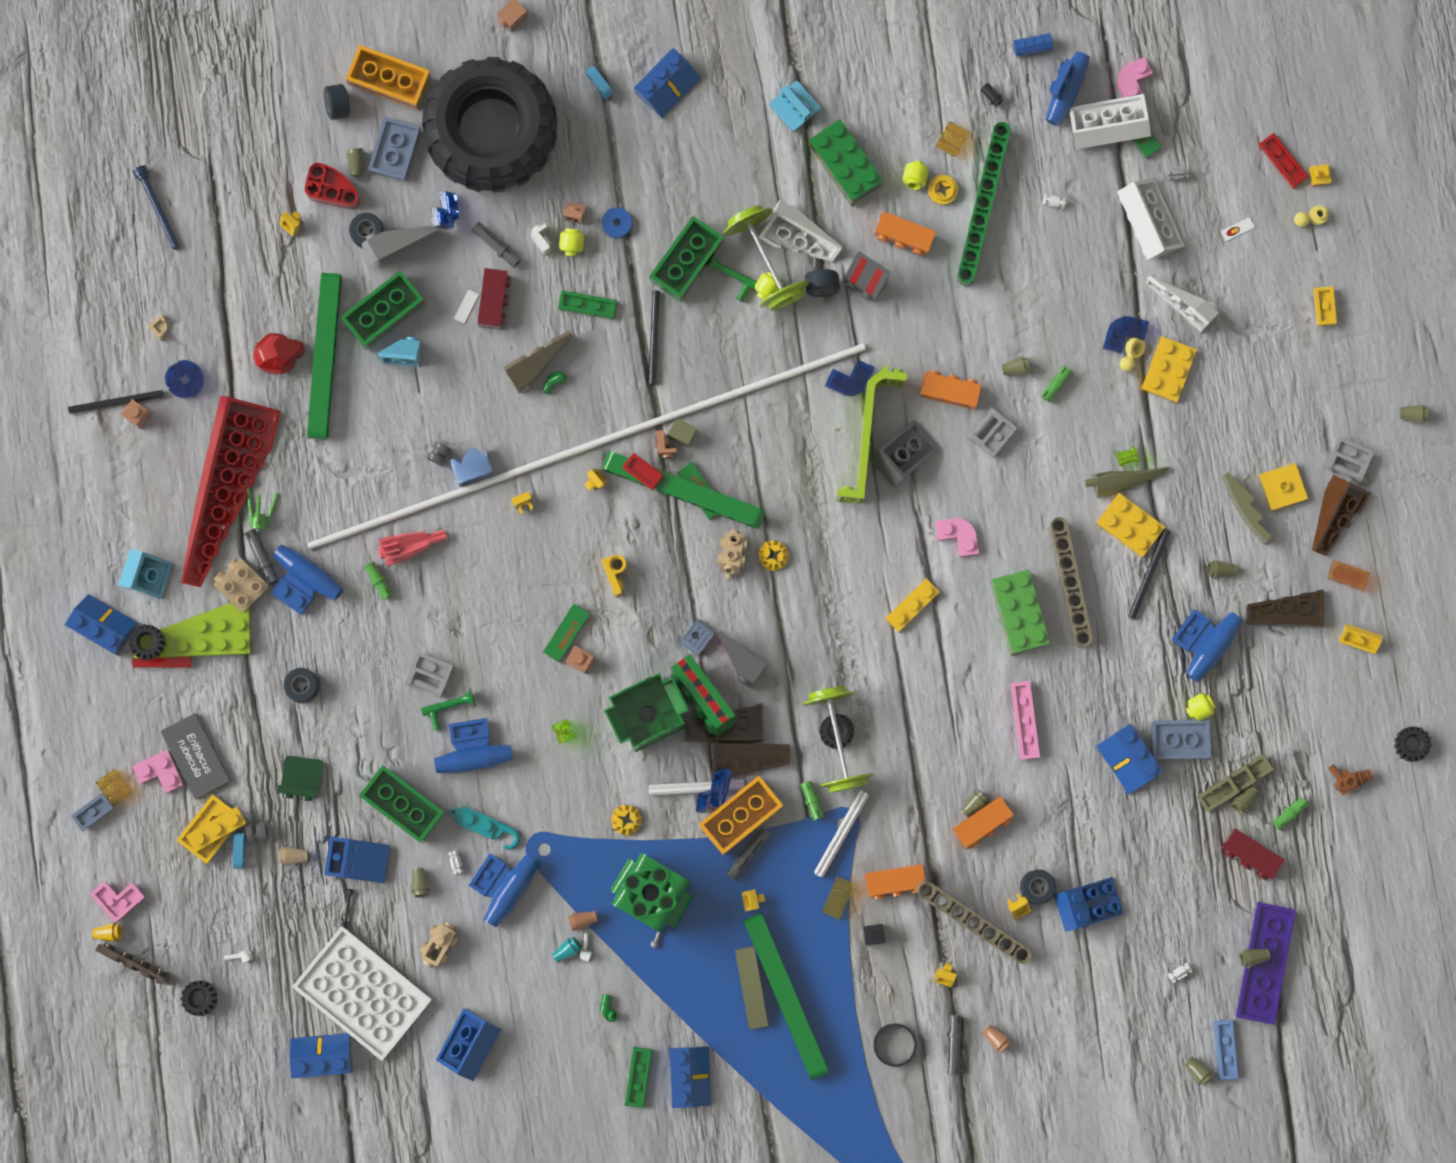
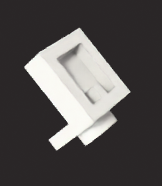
M546 223L535 226L530 234L531 239L544 256L551 252L550 241L545 235L541 236L548 231Z

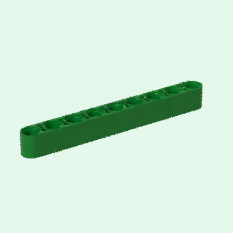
M998 122L992 131L957 274V281L962 286L972 284L976 274L1010 135V126L1005 122ZM1003 129L1006 132V134L1004 136H1000L997 134L996 130ZM999 147L1002 152L996 154L992 151V148ZM995 165L997 171L991 172L987 166ZM986 182L991 183L993 188L987 190L983 184ZM984 200L989 206L983 208L979 205V201ZM980 218L984 221V224L978 226L974 220ZM976 236L980 242L974 244L970 241V238ZM972 254L975 257V261L969 262L965 256ZM967 272L971 278L965 280L961 277V274Z
M321 273L307 427L308 439H328L342 284L341 273Z
M608 451L601 468L602 470L645 486L622 469L629 459L628 457ZM656 469L664 477L654 489L655 491L749 527L760 528L766 513L765 510Z
M762 913L743 920L811 1081L829 1074Z

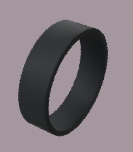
M892 1023L885 1025L877 1032L873 1047L877 1058L882 1063L891 1067H900L913 1059L917 1049V1041L913 1032L908 1027ZM901 1026L908 1030L913 1037V1053L908 1060L901 1064H889L878 1055L876 1041L879 1034L887 1027Z

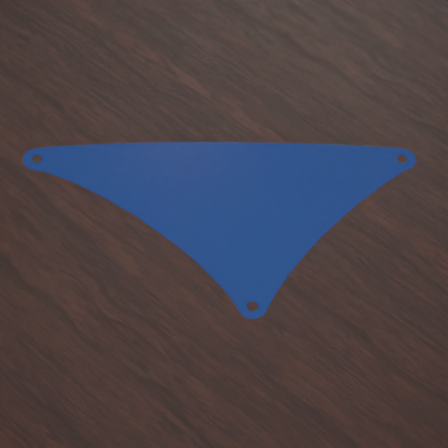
M839 807L823 813L824 818L817 819L816 821H813V818L810 817L765 829L771 836L748 863V868H744L736 881L729 877L726 872L736 861L737 855H741L760 830L752 832L724 856H722L708 837L623 840L581 838L550 832H538L529 838L525 849L526 854L539 862L537 870L576 913L595 910L598 922L589 925V927L700 1038L784 1116L840 1163H902L891 1143L878 1110L865 1062L855 1010L849 946V894L852 860L860 828V818L858 816L824 877H819L814 873L838 830L836 826L837 820L845 818L850 808ZM546 843L550 846V853L547 856H541L538 853L540 844ZM641 853L689 880L690 885L686 892L694 896L676 928L666 924L658 939L657 948H652L651 942L654 941L658 931L611 904L617 894L610 891L620 871L628 858L636 862ZM653 884L646 885L642 891L643 898L647 901L656 900L659 896L658 887ZM755 889L756 895L764 894L765 901L758 903L759 909L745 912L741 892ZM762 913L829 1071V1074L814 1081H811L756 950L755 954L768 1026L749 1030L735 949L754 946L743 920Z

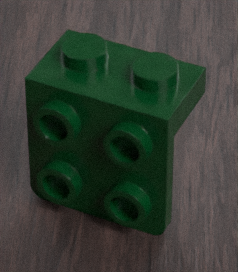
M286 756L281 785H278L277 793L282 794V798L293 799V796H301V800L311 802L313 798L318 799L324 765L323 761Z

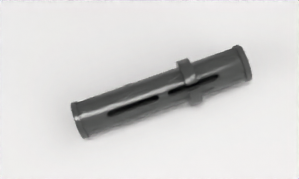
M481 222L475 224L472 232L489 245L499 258L506 260L513 268L520 263L521 258L510 250V246L501 242Z
M256 529L247 531L244 535L258 562L259 571H262L268 586L275 584L279 579L272 567L273 562L269 560Z
M761 827L760 831L741 855H737L736 861L726 874L736 881L744 868H748V863L771 834Z
M949 1015L947 1074L959 1075L960 1037H962L961 1015Z

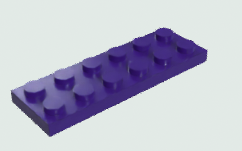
M1256 902L1248 949H1268L1270 960L1251 968L1244 967L1235 1017L1275 1025L1296 910Z

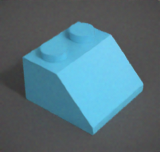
M130 549L118 585L162 599L173 562L143 551Z

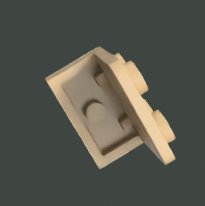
M240 557L238 560L234 558L227 565L229 569L225 573L220 572L214 578L215 582L213 585L239 611L243 612L268 588V584Z

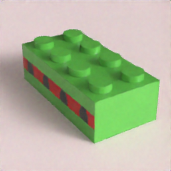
M1029 569L992 579L990 584L1010 655L1048 646L1050 642Z

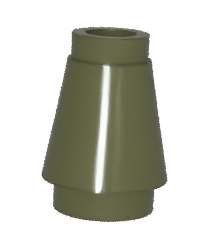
M350 148L346 156L351 176H362L365 157L363 148Z
M1021 356L1002 364L1004 375H1026L1027 372H1031L1028 357L1023 358Z
M1421 404L1401 407L1400 419L1419 423L1428 421V406Z
M1217 560L1209 561L1207 564V575L1213 579L1235 576L1237 572L1236 564Z
M1249 786V788L1232 799V808L1239 814L1247 812L1259 792L1253 786Z
M978 789L976 792L973 791L960 810L969 818L985 807L989 799Z
M424 868L413 869L411 893H413L415 898L429 896L430 887Z
M1244 949L1239 953V958L1243 967L1251 968L1270 960V953L1268 949Z
M1193 1057L1185 1064L1197 1084L1200 1083L1204 1086L1213 1076L1210 1072L1211 1069Z

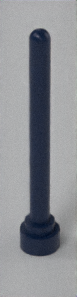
M146 165L132 170L135 179L141 181L172 249H179L177 239L148 180L149 171Z

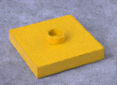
M1296 463L1258 475L1270 511L1308 499Z

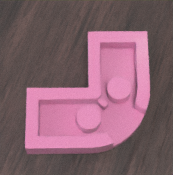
M1145 57L1125 65L1120 70L1116 84L1122 98L1143 94L1137 82L1151 77L1153 74Z
M955 518L935 522L938 541L957 538L959 557L979 554L976 532L968 521Z

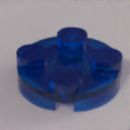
M181 360L168 368L165 374V383L168 390L174 396L181 399L194 398L203 388L204 376L202 370L194 362ZM188 375L189 382L182 384L180 377Z

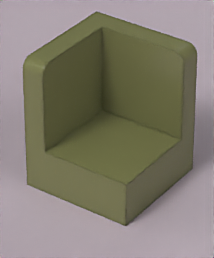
M677 418L668 433V438L689 448L697 428Z

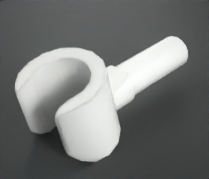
M584 933L583 946L580 952V959L589 962L592 952L587 950L588 933Z
M249 950L224 956L225 960L241 958L243 963L253 960L252 953Z

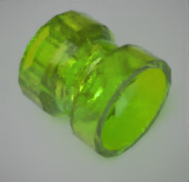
M569 719L551 726L553 732L557 734L558 744L576 737L574 731L570 728L571 723Z

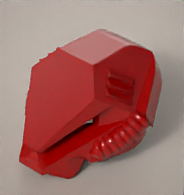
M271 333L267 334L257 343L254 348L253 359L255 365L261 371L283 375L293 369L296 359H300L303 356L305 348L302 341L287 339L284 334Z

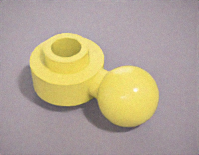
M1317 205L1308 214L1305 212L1297 213L1294 222L1299 227H1305L1309 222L1319 226L1327 221L1329 213L1324 206ZM1317 212H1320L1322 214V217H1319L1317 215Z
M1131 338L1127 342V356L1123 357L1120 361V367L1123 371L1129 372L1135 367L1134 358L1142 356L1145 350L1143 340Z

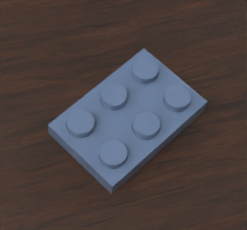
M384 117L368 171L405 182L421 127Z
M1210 720L1151 721L1152 756L1155 760L1210 759Z

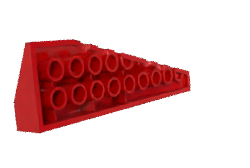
M220 396L194 508L182 576L183 584L201 588L215 556L220 551L219 548L223 540L226 539L229 533L228 530L231 524L234 523L248 496V487L253 486L259 470L265 463L264 460L267 454L272 449L281 413L280 410L228 396Z

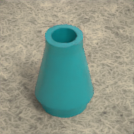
M575 937L567 938L552 953V956L557 963H560L579 954L582 947Z

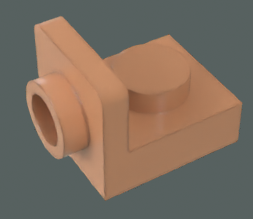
M568 202L567 207L563 211V220L582 224L586 206Z
M664 430L656 431L658 456H662V459L674 458V455H677V448L665 449V447H669L668 435H664Z
M574 645L565 663L586 674L587 670L591 672L596 661H594V655Z

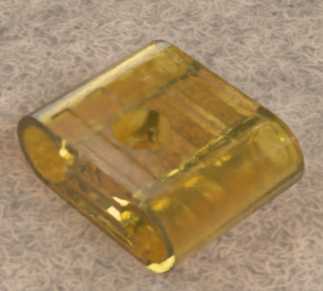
M949 121L935 147L956 157L970 131Z
M115 768L96 782L113 806H116L133 793Z

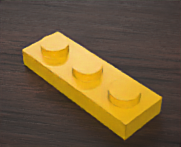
M926 578L885 619L899 633L940 591Z
M235 807L189 833L186 837L194 852L197 853L246 825L247 822L239 808Z

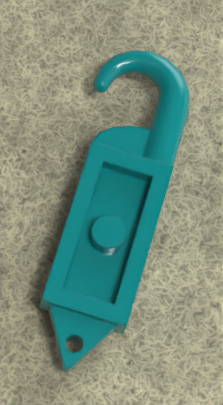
M465 806L448 810L457 825L490 839L498 838L502 832L512 835L514 838L511 845H503L504 849L510 850L519 844L520 835L518 831L507 824Z

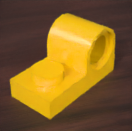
M613 555L601 561L615 597L622 595L621 590L624 589L621 578L616 579V576L623 574L626 571L627 565L624 557ZM616 560L623 563L622 568L619 570L612 567L613 562Z

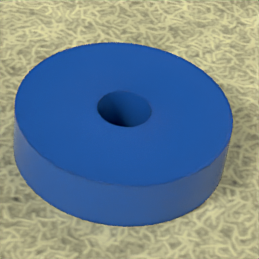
M611 208L602 217V229L611 238H623L631 230V216L622 208ZM618 220L620 225L615 226L613 222Z

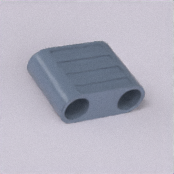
M697 619L680 643L696 656H699L714 637L716 631L700 619Z

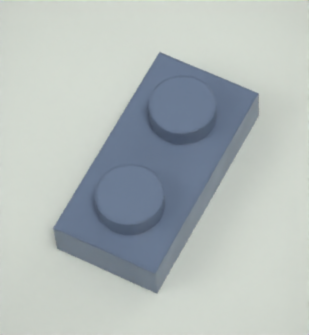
M101 793L72 814L71 817L80 830L84 832L115 808L105 794Z

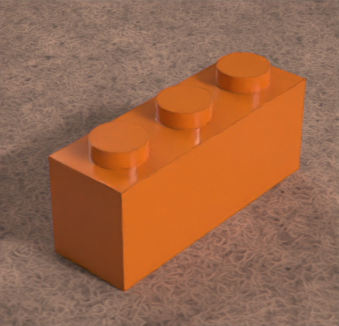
M883 211L874 236L883 243H894L895 247L902 250L907 248L912 250L913 254L922 257L923 255H928L936 231Z
M930 370V372H925L919 397L975 410L981 385L978 384V381L972 379L963 381L959 380L958 376L948 375L946 377L942 376L938 371Z
M1000 796L951 830L964 849L968 846L972 849L980 843L979 839L985 835L988 838L996 832L995 828L1001 825L1003 828L1012 821L1010 818L1013 816V813Z
M923 864L864 874L868 897L872 896L873 900L882 899L884 894L892 893V897L904 895L903 891L911 890V894L917 893V883L925 880Z

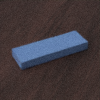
M1234 1020L1213 1021L1219 1080L1239 1079Z

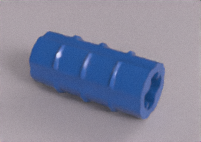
M1040 34L1013 40L1015 56H1026L1053 50L1051 34Z

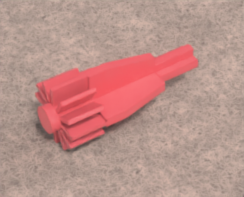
M444 529L430 534L422 531L403 533L396 536L390 535L379 539L380 548H378L380 559H384L385 564L391 566L429 549L431 544L447 540Z

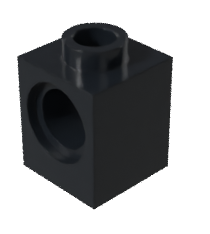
M883 924L862 926L865 946L885 943Z

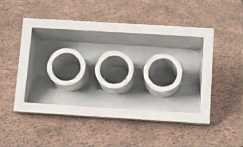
M1144 94L1074 106L1069 110L1076 149L1151 136Z
M1155 178L1135 181L1117 192L1147 260L1162 257L1185 247Z

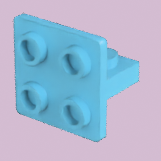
M795 81L789 87L787 85L783 86L780 89V95L769 103L772 110L792 132L797 130L821 109L798 81Z

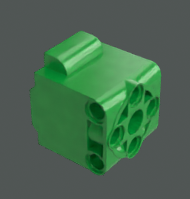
M660 673L610 696L609 699L612 707L604 710L619 743L623 744L630 741L635 752L685 729L681 716L689 712L673 677L664 681ZM650 706L656 711L654 720L644 722L640 719L639 713L643 707Z
M643 853L639 855L636 862L628 858L610 891L617 894L611 903L612 905L660 933L666 924L676 928L694 896L686 892L690 885L689 880ZM648 884L656 885L659 889V896L654 901H647L643 898V888Z

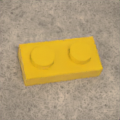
M1333 286L1314 288L1316 325H1336Z
M1346 623L1339 637V642L1376 654L1383 636Z

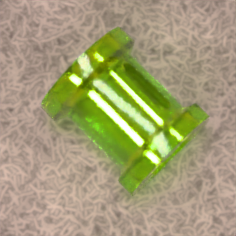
M1131 446V449L1121 452L1119 450L1115 451L1120 468L1127 463L1139 462L1135 446Z

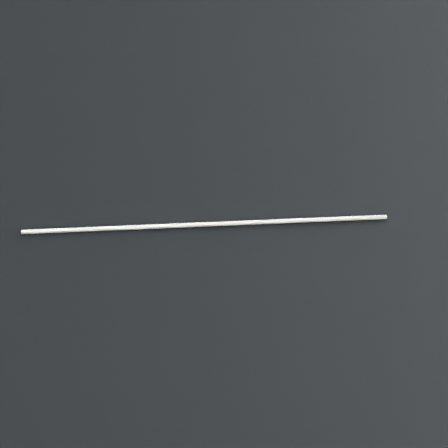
M864 344L854 346L307 543L309 550L866 351Z

